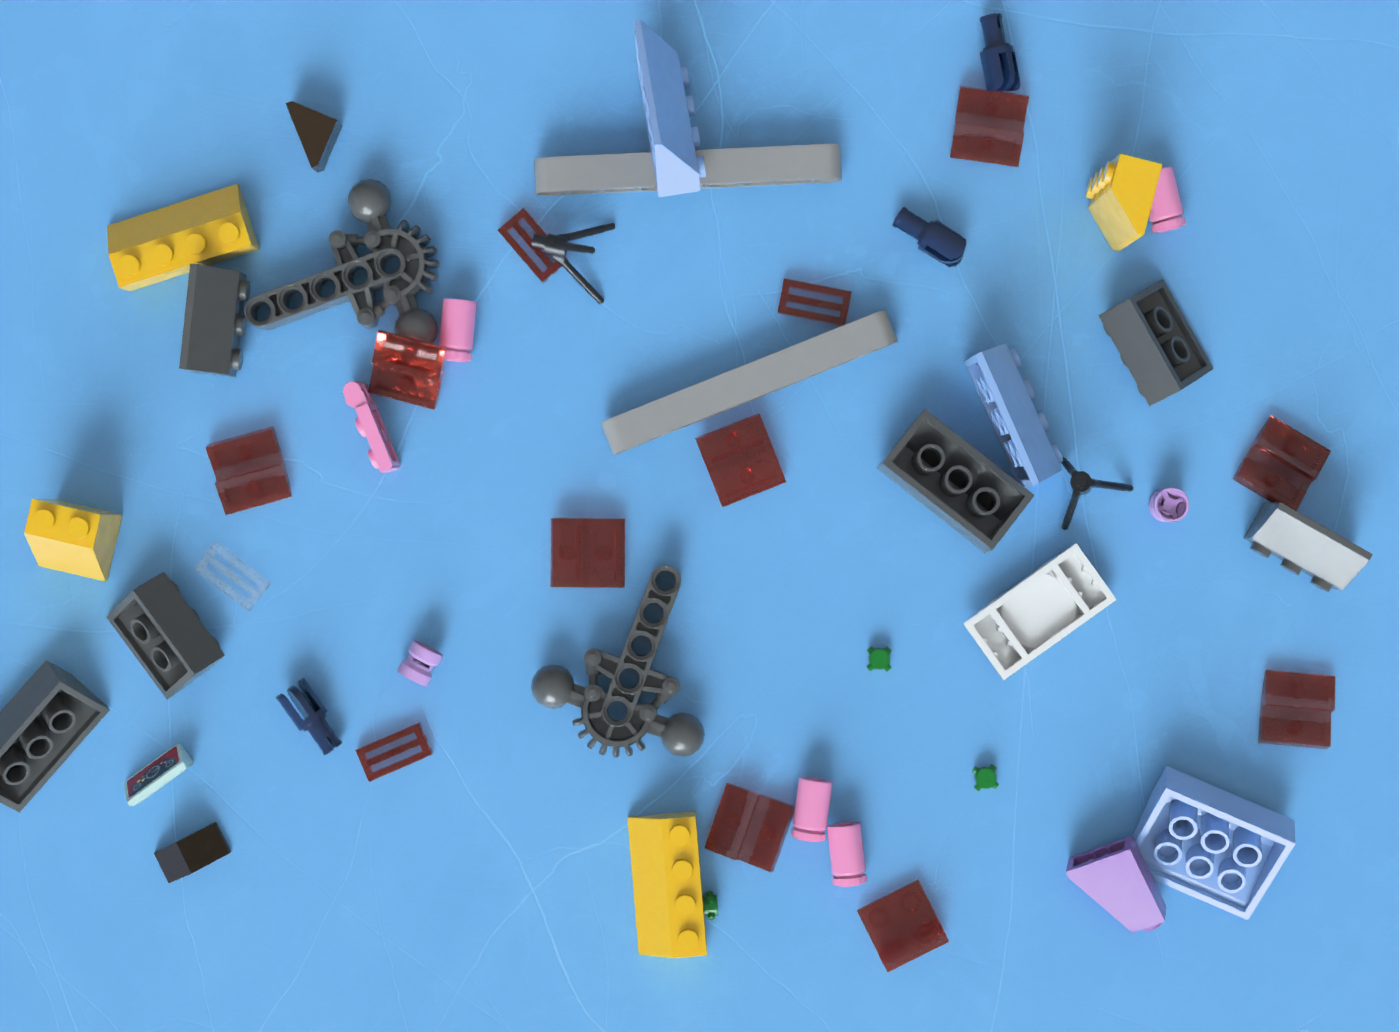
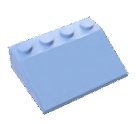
M635 20L633 24L638 78L658 197L700 191L699 178L706 177L703 156L696 157L695 147L700 146L697 125L691 126L689 117L695 116L692 95L685 96L684 87L689 86L687 65L680 66L678 52L641 20Z
M1004 343L982 351L964 361L1016 481L1024 487L1034 486L1060 472L1062 469L1059 463L1063 462L1061 452L1055 442L1050 444L1045 433V431L1049 430L1047 420L1042 411L1036 412L1031 400L1035 398V394L1028 379L1023 381L1017 368L1021 367V362L1014 348L1009 349L1007 344Z
M1169 766L1165 768L1154 787L1133 834V838L1155 881L1246 920L1250 918L1296 844L1295 820Z

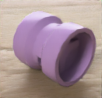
M1162 488L1151 495L1148 507L1151 515L1158 521L1176 522L1180 521L1188 513L1189 500L1180 489Z
M413 640L408 649L409 656L407 660L401 662L397 672L427 687L432 679L431 671L434 666L439 665L443 655L428 645Z

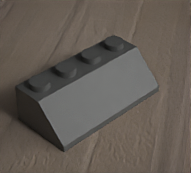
M926 409L910 425L877 467L878 470L984 553L995 548L1034 497L1033 493Z
M47 660L0 712V803L19 813L110 710L106 704L72 674Z

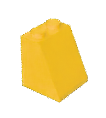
M32 499L24 534L39 566L108 581L123 515L58 499Z

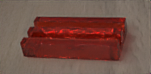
M523 208L499 228L498 232L540 281L544 283L562 265L558 262L552 263L541 249L531 247L532 238L518 223L520 220L524 219L536 234L547 235ZM512 227L546 265L547 269L544 272L539 269L508 233Z
M784 279L777 313L843 326L846 324L852 291ZM789 288L840 297L843 298V302L838 304L788 294ZM786 302L840 311V317L786 307Z
M420 722L355 750L369 782L433 754L431 747L428 745L427 737L422 731ZM415 732L416 739L367 759L365 753ZM418 745L422 748L421 752L377 771H372L371 766Z

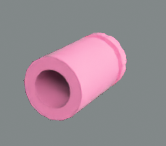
M1173 167L1162 168L1149 215V221L1153 223L1151 225L1152 233L1168 232L1186 225L1185 217H1182L1184 211Z
M443 299L439 347L441 350H438L437 358L453 362L472 361L470 351L473 350L477 302L462 299Z
M799 777L793 817V826L795 828H792V837L810 842L825 841L826 833L824 831L827 828L832 781L813 777Z
M839 822L827 825L831 871L834 875L832 877L833 885L849 887L867 882V875L864 873L866 868L861 822Z

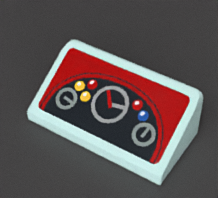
M181 744L174 745L125 781L124 788L129 806L141 803L193 765V760Z

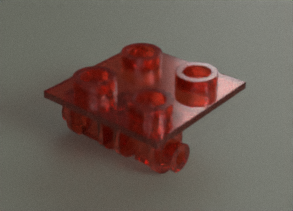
M919 880L857 910L887 972L949 942Z

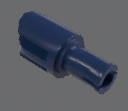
M993 13L980 18L985 48L980 52L986 90L988 92L1016 91L1020 88L1019 71L1014 46L1006 43L1002 14Z
M906 207L900 210L892 226L918 240L917 245H919L918 249L948 267H955L961 262L966 247L965 238L938 220L928 223L907 210Z
M302 678L298 681L299 687L316 711L312 709L302 693L293 685L287 689V693L304 719L300 717L284 694L281 693L276 699L299 731L302 729L304 732L308 730L325 756L343 742L339 740L325 720L327 716L325 713L328 712L305 678Z

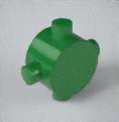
M872 646L867 649L869 664L866 667L869 671L875 668L878 670L885 669L888 672L892 668L889 665V654L892 650L888 646L885 649H874Z
M993 764L990 767L978 768L975 766L972 769V772L975 774V782L977 783L974 788L977 791H980L981 788L989 789L992 787L996 789L999 786L996 782L995 774L997 768Z
M708 891L706 896H703L704 916H708L709 920H714L715 916H718L717 895H713L712 891Z

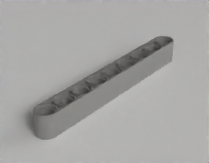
M838 144L695 150L696 157L703 156L706 177L699 178L700 189L817 184L842 181L841 146ZM651 152L550 156L534 159L536 195L554 196L657 191Z
M884 309L601 422L611 451L615 455L897 343L898 339L887 311Z

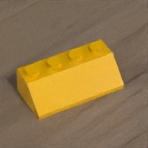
M1120 153L1111 162L1108 161L1106 167H1102L1100 172H1096L1094 178L1091 177L1089 179L1085 197L1090 198L1088 209L1112 250L1121 251L1145 234L1163 164Z
M234 184L107 226L108 255L119 288L129 292L189 273L190 263L211 266L260 250L239 184Z
M696 811L628 816L639 954L667 958L707 955Z

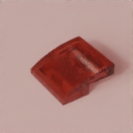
M960 85L950 157L1018 167L1029 96L1003 91L988 92L986 89Z
M379 330L371 363L373 364L368 392L435 410L442 385L447 347Z
M759 413L695 438L722 507L786 482Z
M1270 416L1232 479L1270 502H1281L1297 511L1311 482L1317 479L1331 450L1274 416Z
M273 426L207 444L206 451L216 477L215 486L225 515L292 497L287 470Z
M551 518L550 587L625 588V519Z
M1266 670L1261 694L1258 743L1318 749L1330 748L1331 713L1335 710V676Z
M727 783L704 848L730 859L741 860L768 872H774L794 815L795 806Z

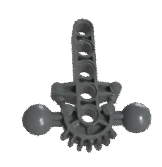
M373 179L361 180L349 192L348 207L355 218L367 223L369 231L366 232L364 237H358L357 234H344L339 230L333 231L329 235V243L337 263L336 267L254 296L245 305V317L252 325L260 329L271 330L350 301L357 316V321L366 328L371 329L378 325L379 318L386 313L384 310L392 304L397 307L400 315L394 327L395 338L399 345L412 352L424 351L431 347L436 340L438 328L434 317L426 310L419 309L415 295L422 289L429 294L433 291L426 282L427 279L431 281L438 280V276L433 272H429V270L440 267V262L429 259V257L434 256L438 251L434 246L425 248L430 243L431 238L427 234L418 238L421 228L417 225L408 232L409 223L406 220H402L398 229H390L386 214L391 206L390 192L380 181ZM358 245H367V248L373 253L361 257L356 248H358ZM392 257L399 258L401 263L399 270L393 274L386 273L385 264L387 260ZM359 269H366L368 272L367 281L363 285L355 286L353 275ZM327 281H334L336 286L334 294L328 298H323L321 295L322 285ZM383 289L385 299L378 304L375 291ZM295 293H301L303 296L302 305L298 309L291 310L289 298ZM268 304L271 309L270 316L267 320L259 322L257 310L262 305Z
M659 566L651 574L621 657L596 648L589 649L585 653L586 675H589V685L586 688L575 684L570 672L559 665L544 666L532 678L531 690L533 697L542 706L555 709L569 703L581 708L582 717L574 719L572 721L573 726L584 724L585 729L578 733V737L581 739L590 734L593 737L587 744V747L590 749L595 746L597 741L602 744L599 750L600 755H605L607 747L610 746L613 747L612 754L614 758L619 757L620 747H625L627 756H632L633 749L631 744L636 743L638 749L643 751L646 747L641 738L646 733L661 737L664 747L675 756L685 757L692 755L700 749L704 742L705 733L703 725L692 714L681 712L673 714L669 718L657 714L659 706L662 703H666L672 695H675L680 687L679 681L675 677L650 668L681 586V576L672 566ZM662 571H670L676 578L675 586L669 591H662L656 585V577ZM651 603H657L663 608L664 616L658 623H650L644 616V609ZM637 636H646L651 641L652 648L647 655H638L633 651L632 642ZM631 668L638 672L640 680L637 686L628 688L621 683L620 674L624 669ZM600 672L612 679L608 692L597 684ZM642 691L656 693V698L651 704L647 702L637 704ZM614 701H621L627 707V716L622 720H615L609 715L608 707Z

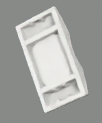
M1075 543L1041 565L1011 589L992 600L963 624L1001 678L1005 680L1117 599L1080 547Z

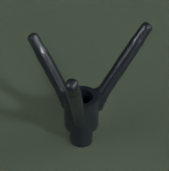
M614 223L567 234L554 235L549 233L548 236L534 234L531 247L542 249L544 254L552 255V259L562 265L599 304L604 302L602 296L570 264L565 256L567 250L595 253L594 247L569 243V241L614 230Z
M1063 457L1061 464L1071 475L1070 484L1073 493L1063 519L1062 529H1068L1080 496L1089 493L1092 488L1131 492L1133 486L1092 479L1088 473L1077 471Z

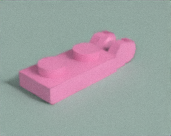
M348 382L343 387V396H345L346 404L356 410L358 417L355 418V423L361 436L367 437L371 447L368 450V455L375 469L379 468L381 473H390L399 469L401 464L371 392L368 391L369 388L363 382Z

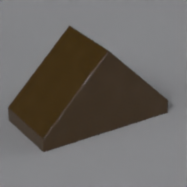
M294 101L285 103L311 168L317 173L323 171L342 125L338 120Z
M214 822L154 852V855L168 883H171L231 853V850L217 822Z

